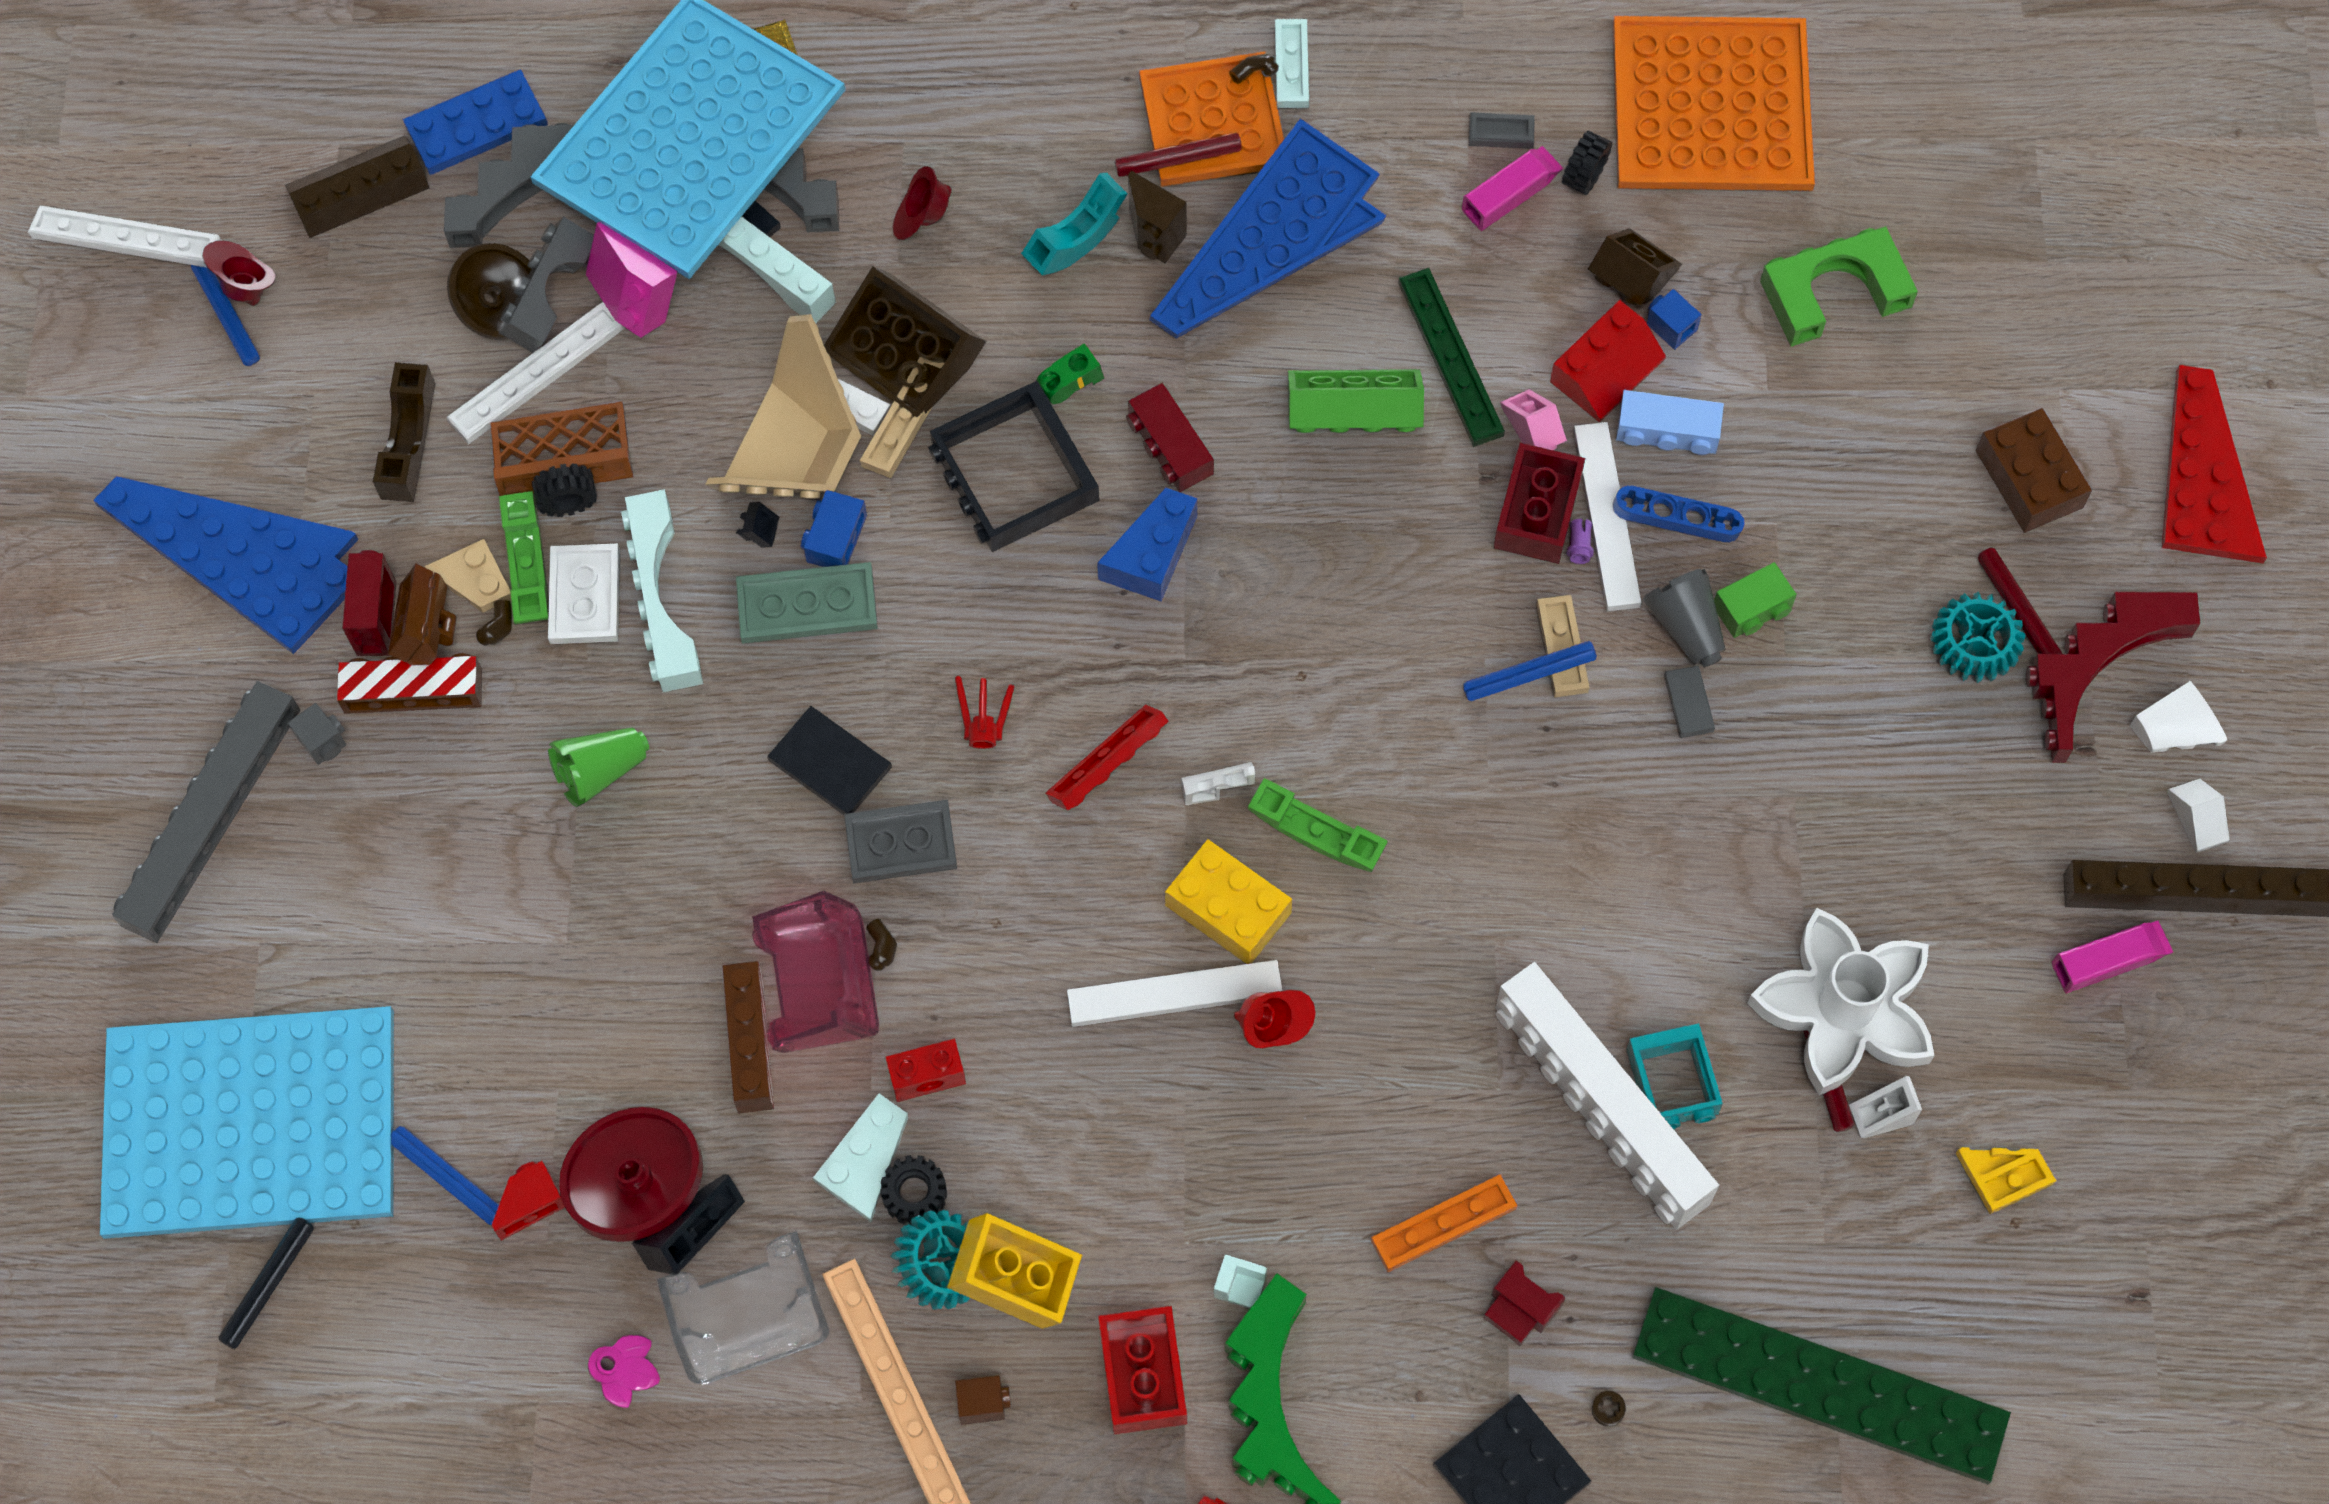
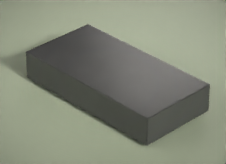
M1470 112L1469 146L1533 149L1535 115Z
M1699 666L1665 671L1664 678L1680 738L1713 733L1715 725Z

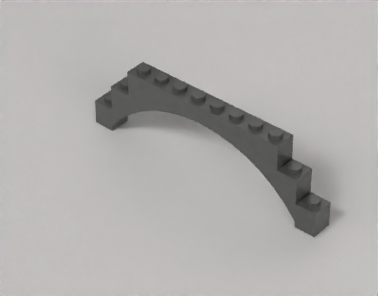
M558 123L552 126L529 124L523 127H512L511 161L494 159L489 162H479L478 196L462 194L456 197H445L444 233L449 247H473L483 244V238L500 220L521 203L542 191L541 188L532 183L531 175L574 125ZM797 148L764 190L788 206L805 223L807 232L839 231V195L836 180L816 179L806 182L803 148Z

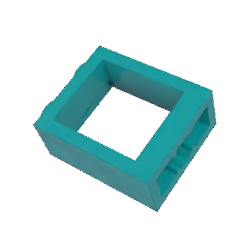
M1699 1023L1630 1038L1626 1048L1636 1085L1655 1108L1656 1105L1643 1060L1690 1049L1705 1102L1660 1112L1673 1129L1680 1127L1681 1122L1694 1120L1697 1124L1709 1122L1716 1118L1715 1115L1719 1114L1723 1105Z

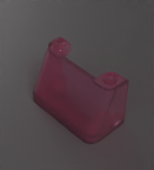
M821 891L752 917L754 943L759 949L773 956L782 1017L773 1019L767 1031L768 1041L772 1046V1050L780 1053L794 1052L872 1037L879 1032V1018L871 968L868 963L869 956L864 924L859 910L853 903L826 891Z

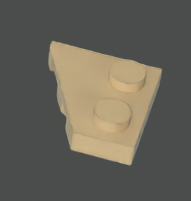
M484 539L425 566V568L433 571V574L434 572L440 574L450 591L459 597L466 598L472 606L482 613L494 608V602L498 600H511L510 589Z

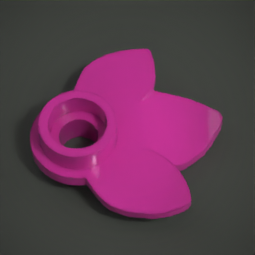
M637 1335L624 1336L613 1347L603 1346L591 1354L588 1360L589 1374L595 1381L601 1383L603 1396L611 1404L628 1408L632 1399V1391L647 1390L659 1384L660 1377L656 1368L649 1360L644 1358L652 1345L649 1339ZM604 1358L610 1359L613 1362V1369L604 1370L600 1365L601 1360Z

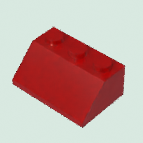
M1619 300L1553 363L1550 383L1600 423L1621 403L1623 391H1633L1665 360L1666 355L1645 319Z

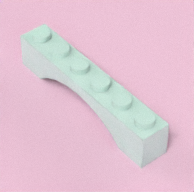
M743 217L736 222L718 244L754 270L779 294L790 308L800 315L811 314L815 323L836 303L831 282Z
M665 489L625 497L627 510L621 511L625 531L631 530L633 539L627 541L630 560H636L638 570H633L632 574L636 591L642 590L644 600L638 601L641 620H648L649 630L643 631L647 651L653 650L655 658L654 661H649L653 682H660L663 692L701 685L703 680L694 641L682 632L668 617L659 599L658 579L660 565L666 548L675 534Z

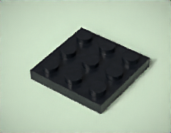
M1520 1394L1433 1463L1434 1468L1464 1504H1566L1592 1482Z

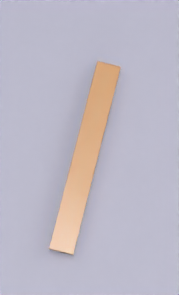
M856 1259L823 1273L822 1276L928 1503L971 1504Z

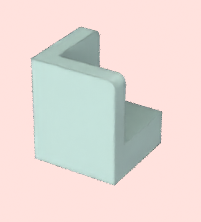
M1225 1254L1214 1287V1298L1251 1309L1261 1295L1267 1277V1268Z

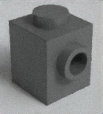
M314 703L287 722L295 737L317 765L324 761L332 760L346 746L341 736V733L345 731L341 723L333 714L327 717L317 703Z

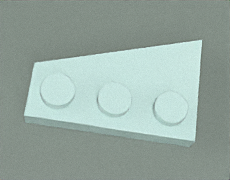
M878 1094L813 1177L814 1182L872 1222L876 1211L875 1207L881 1193L880 1189L882 1186L880 1182L882 1177L886 1176L885 1170L888 1166L890 1167L892 1159L895 1157L908 1120V1114L887 1098Z

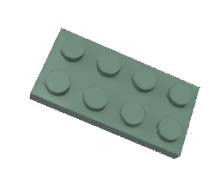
M871 562L736 576L742 644L878 629Z

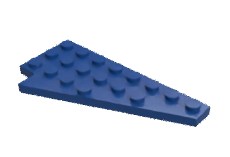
M1300 118L1150 315L1149 320L1177 339L1381 225L1386 215L1363 200L1379 178L1380 173Z
M118 476L93 500L101 510L292 654L307 641L345 600L347 566L340 559L358 541L356 534L352 531Z

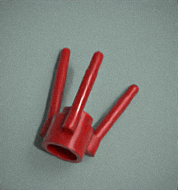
M956 676V689L965 728L964 739L969 740V746L973 748H994L996 741L1002 740L1003 726L1012 700L1014 685L1010 684L1007 688L997 723L995 724L993 717L986 716L987 680L986 678H981L979 715L973 717V722H971L962 678Z

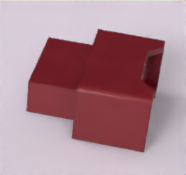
M1515 1260L1494 1287L1492 1296L1496 1300L1484 1314L1483 1319L1495 1326L1520 1347L1533 1329L1540 1333L1543 1332L1563 1306L1566 1298L1559 1292L1547 1293L1524 1275L1523 1265Z

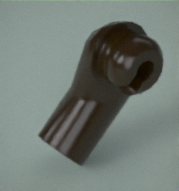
M1254 55L1245 58L1229 71V75L1236 84H1240L1258 70H1261L1265 77L1272 76L1278 71L1279 65L1274 61L1275 57L1273 55Z
M498 600L494 602V618L476 632L477 641L481 645H494L510 634L512 629L510 601Z
M878 918L870 922L866 926V930L876 942L873 954L868 958V963L874 970L881 971L885 966H890L893 962L897 942L881 919Z

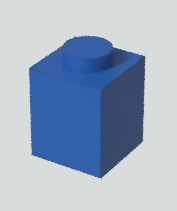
M1672 289L1665 296L1659 295L1649 305L1647 324L1675 350L1698 331L1702 314L1677 291Z

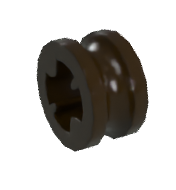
M1604 1391L1595 1397L1592 1405V1414L1599 1424L1612 1427L1618 1425L1623 1420L1626 1404L1620 1394L1614 1391ZM1610 1400L1613 1406L1619 1407V1412L1614 1411L1615 1417L1607 1418L1606 1412H1599L1598 1406L1603 1407V1401Z

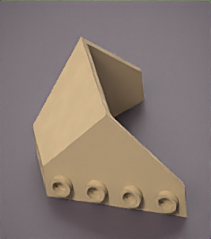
M811 314L789 317L772 384L725 477L708 478L705 485L719 492L727 493L746 492V494L766 495L767 492H773V496L794 497V493H800V498L820 499V493H824L826 490L835 491L861 438V434L856 425V419L851 413L844 396L843 387L839 383L831 364V358L826 352L819 335L818 326Z

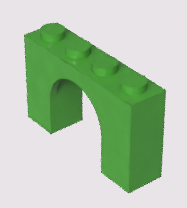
M1886 226L1876 230L1869 228L1863 230L1857 236L1847 239L1837 238L1828 243V245L1816 249L1806 248L1797 255L1785 259L1782 257L1775 258L1764 265L1760 280L1791 347L1822 336L1826 319L1811 288V282L1821 274L1841 271L1859 278L1867 286L1882 317L1912 308L1918 293Z

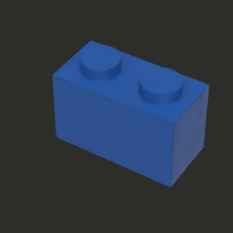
M826 490L822 501L818 500L814 506L812 514L814 522L811 530L806 529L802 537L801 548L804 549L807 563L821 567L849 564L867 517L864 500Z

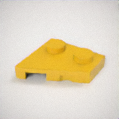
M1962 1147L1955 1153L1989 1214L1995 1213L2050 1187L2056 1182L2055 1177L2038 1149H2019L2018 1151H2011L2007 1148L1970 1150V1147Z

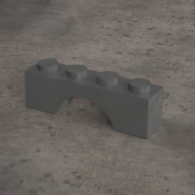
M565 217L555 225L552 223L548 225L541 237V240L545 242L541 251L537 249L528 262L527 266L531 268L528 277L523 276L515 287L514 293L518 296L514 304L509 303L500 317V320L504 322L499 331L500 334L532 353L544 344L557 318V315L550 308L546 299L545 284L548 275L557 272L574 274L585 263L591 251L594 238L592 233Z

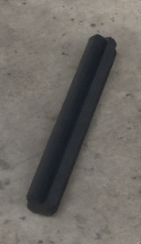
M300 1217L293 1221L220 1333L218 1339L221 1343L232 1349L238 1347L313 1232L314 1227L310 1222Z

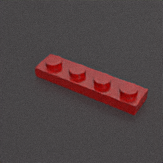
M1145 704L1045 794L1053 804L1067 811L1078 806L1085 799V795L1097 785L1107 781L1110 773L1121 763L1129 761L1135 755V751L1146 741L1155 738L1160 733V729L1169 722L1162 711Z

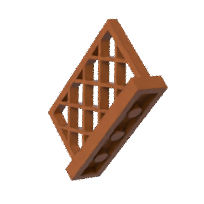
M622 401L490 423L495 466L493 468L494 480L500 496L533 491V478L536 475L540 476L539 472L542 470L548 472L549 467L561 468L560 464H566L567 467H570L572 463L577 464L578 467L581 465L586 466L592 472L594 484L633 477ZM617 414L618 419L609 428L599 423L603 416ZM580 420L585 423L576 433L565 428L571 421ZM547 425L552 428L543 439L532 433L538 426ZM592 428L603 433L594 444L583 438ZM515 431L519 435L508 444L500 439L501 432ZM559 433L570 439L561 449L551 444ZM610 438L621 444V448L602 449ZM526 439L537 444L528 454L517 449ZM577 444L588 449L584 454L572 456L568 454ZM544 449L554 454L552 459L535 460ZM511 454L522 460L517 465L504 467L502 465Z

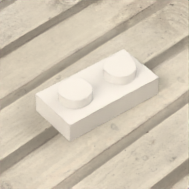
M838 379L843 387L844 396L851 413L856 419L858 429L874 436L891 405Z

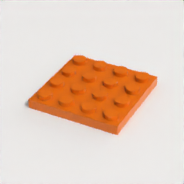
M1265 51L1139 71L1154 150L1235 132L1239 134L1242 142V150L1239 152L1158 169L1161 187L1261 171L1284 140L1271 76L1265 77L1262 71L1258 70L1240 84H1236L1231 79L1229 71L1245 58L1266 54Z

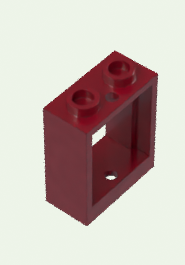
M363 550L360 553L348 554L342 629L357 656H390L388 651L394 622L397 581L384 554L374 550Z

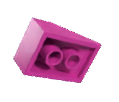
M598 222L596 224L586 276L614 320L642 338L666 322L678 271L606 225Z

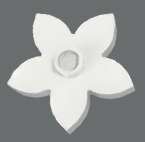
M1818 908L1815 909L1802 936L1800 957L1804 970L1781 972L1765 980L1751 994L1747 1003L1761 1018L1776 1027L1793 1031H1809L1810 1034L1804 1048V1063L1808 1078L1819 1095L1839 1087L1850 1078L1857 1068L1864 1050L1878 1060L1895 1066L1912 1067L1930 1064L1934 1057L1931 1035L1924 1021L1912 1008L1902 1003L1913 992L1922 978L1927 965L1929 944L1909 940L1891 941L1877 946L1870 952L1861 951L1857 938L1850 928L1837 917Z

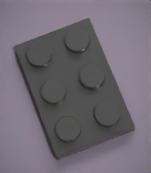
M948 800L844 814L853 884L957 869Z

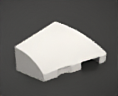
M2191 681L2137 714L2130 724L2132 730L2151 753L2164 752L2172 747L2182 750L2193 749L2195 745L2215 743V746H2221L2227 741L2219 721Z
M1252 762L1181 778L1185 805L1220 800L1221 789L1255 784V770Z

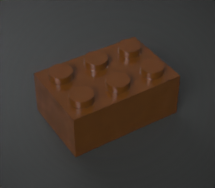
M2043 408L1983 432L1976 452L2024 533L2084 508L2092 489Z

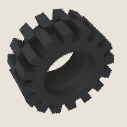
M1589 130L1585 132L1578 141V146H1575L1572 157L1568 160L1569 163L1565 167L1562 184L1582 194H1588L1604 170L1603 167L1608 161V156L1613 146L1612 141Z
M572 463L570 467H567L566 464H560L561 468L552 466L549 467L548 472L542 470L539 472L540 476L536 475L533 478L532 487L537 509L542 514L547 513V516L552 517L555 513L557 517H563L564 513H568L569 516L575 515L574 511L581 513L585 511V507H592V502L597 500L592 472L584 465L578 467L577 464Z
M909 1155L905 1156V1161L895 1160L894 1167H887L885 1170L886 1176L882 1177L880 1182L882 1186L880 1192L885 1209L887 1208L892 1218L896 1217L898 1222L902 1224L907 1221L911 1225L912 1218L918 1215L923 1217L924 1213L931 1210L937 1214L939 1209L943 1210L945 1206L944 1200L947 1198L946 1182L941 1169L937 1168L932 1160L929 1159L927 1162L924 1156L919 1155L917 1159H912V1156ZM911 1178L921 1179L928 1186L927 1195L917 1203L906 1202L900 1196L902 1184Z

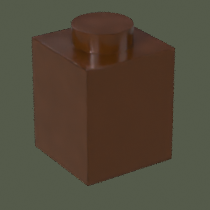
M1000 1375L955 1381L961 1425L1005 1420L1004 1409L1011 1408L1009 1386H1002Z

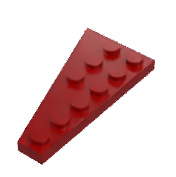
M2179 365L2175 381L2162 548L2264 564L2267 559L2214 371L2212 369Z

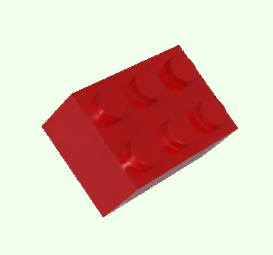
M1172 1306L1098 1316L1114 1435L1187 1425V1410Z

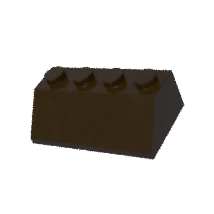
M405 135L285 184L309 238L430 189L422 166Z

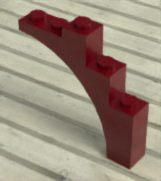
M2114 592L2109 603L2104 605V623H2076L2070 635H2066L2065 654L2036 655L2032 665L2027 667L2026 684L2028 687H2032L2033 699H2043V718H2047L2049 723V730H2046L2045 748L2046 750H2051L2052 763H2066L2072 753L2074 721L2079 701L2085 689L2098 673L2117 658L2141 646L2163 640L2193 637L2200 625L2197 592Z

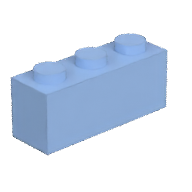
M1624 390L1620 404L1616 441H1623L1632 446L1642 444L1653 445L1663 450H1690L1699 455L1716 454L1720 440L1724 403Z

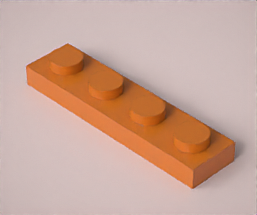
M1499 1174L1371 1237V1242L1387 1272H1390L1516 1210L1517 1204L1502 1176Z

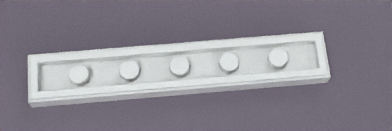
M39 206L28 230L33 239L207 267L202 258L204 247L211 242L222 241L220 236L216 234L46 206Z
M601 302L447 416L449 424L469 445L491 428V422H498L504 419L624 330L625 327L614 320L604 302Z
M1608 423L1574 426L1573 432L1577 454L1579 457L1586 458L1582 481L1589 519L1592 523L1591 530L1606 611L1640 608L1641 598L1627 523L1625 519L1616 515L1613 510V501L1620 490Z
M1271 960L1069 989L1067 994L1072 1027L1243 1003L1250 995L1257 992L1270 993L1282 991L1278 961Z

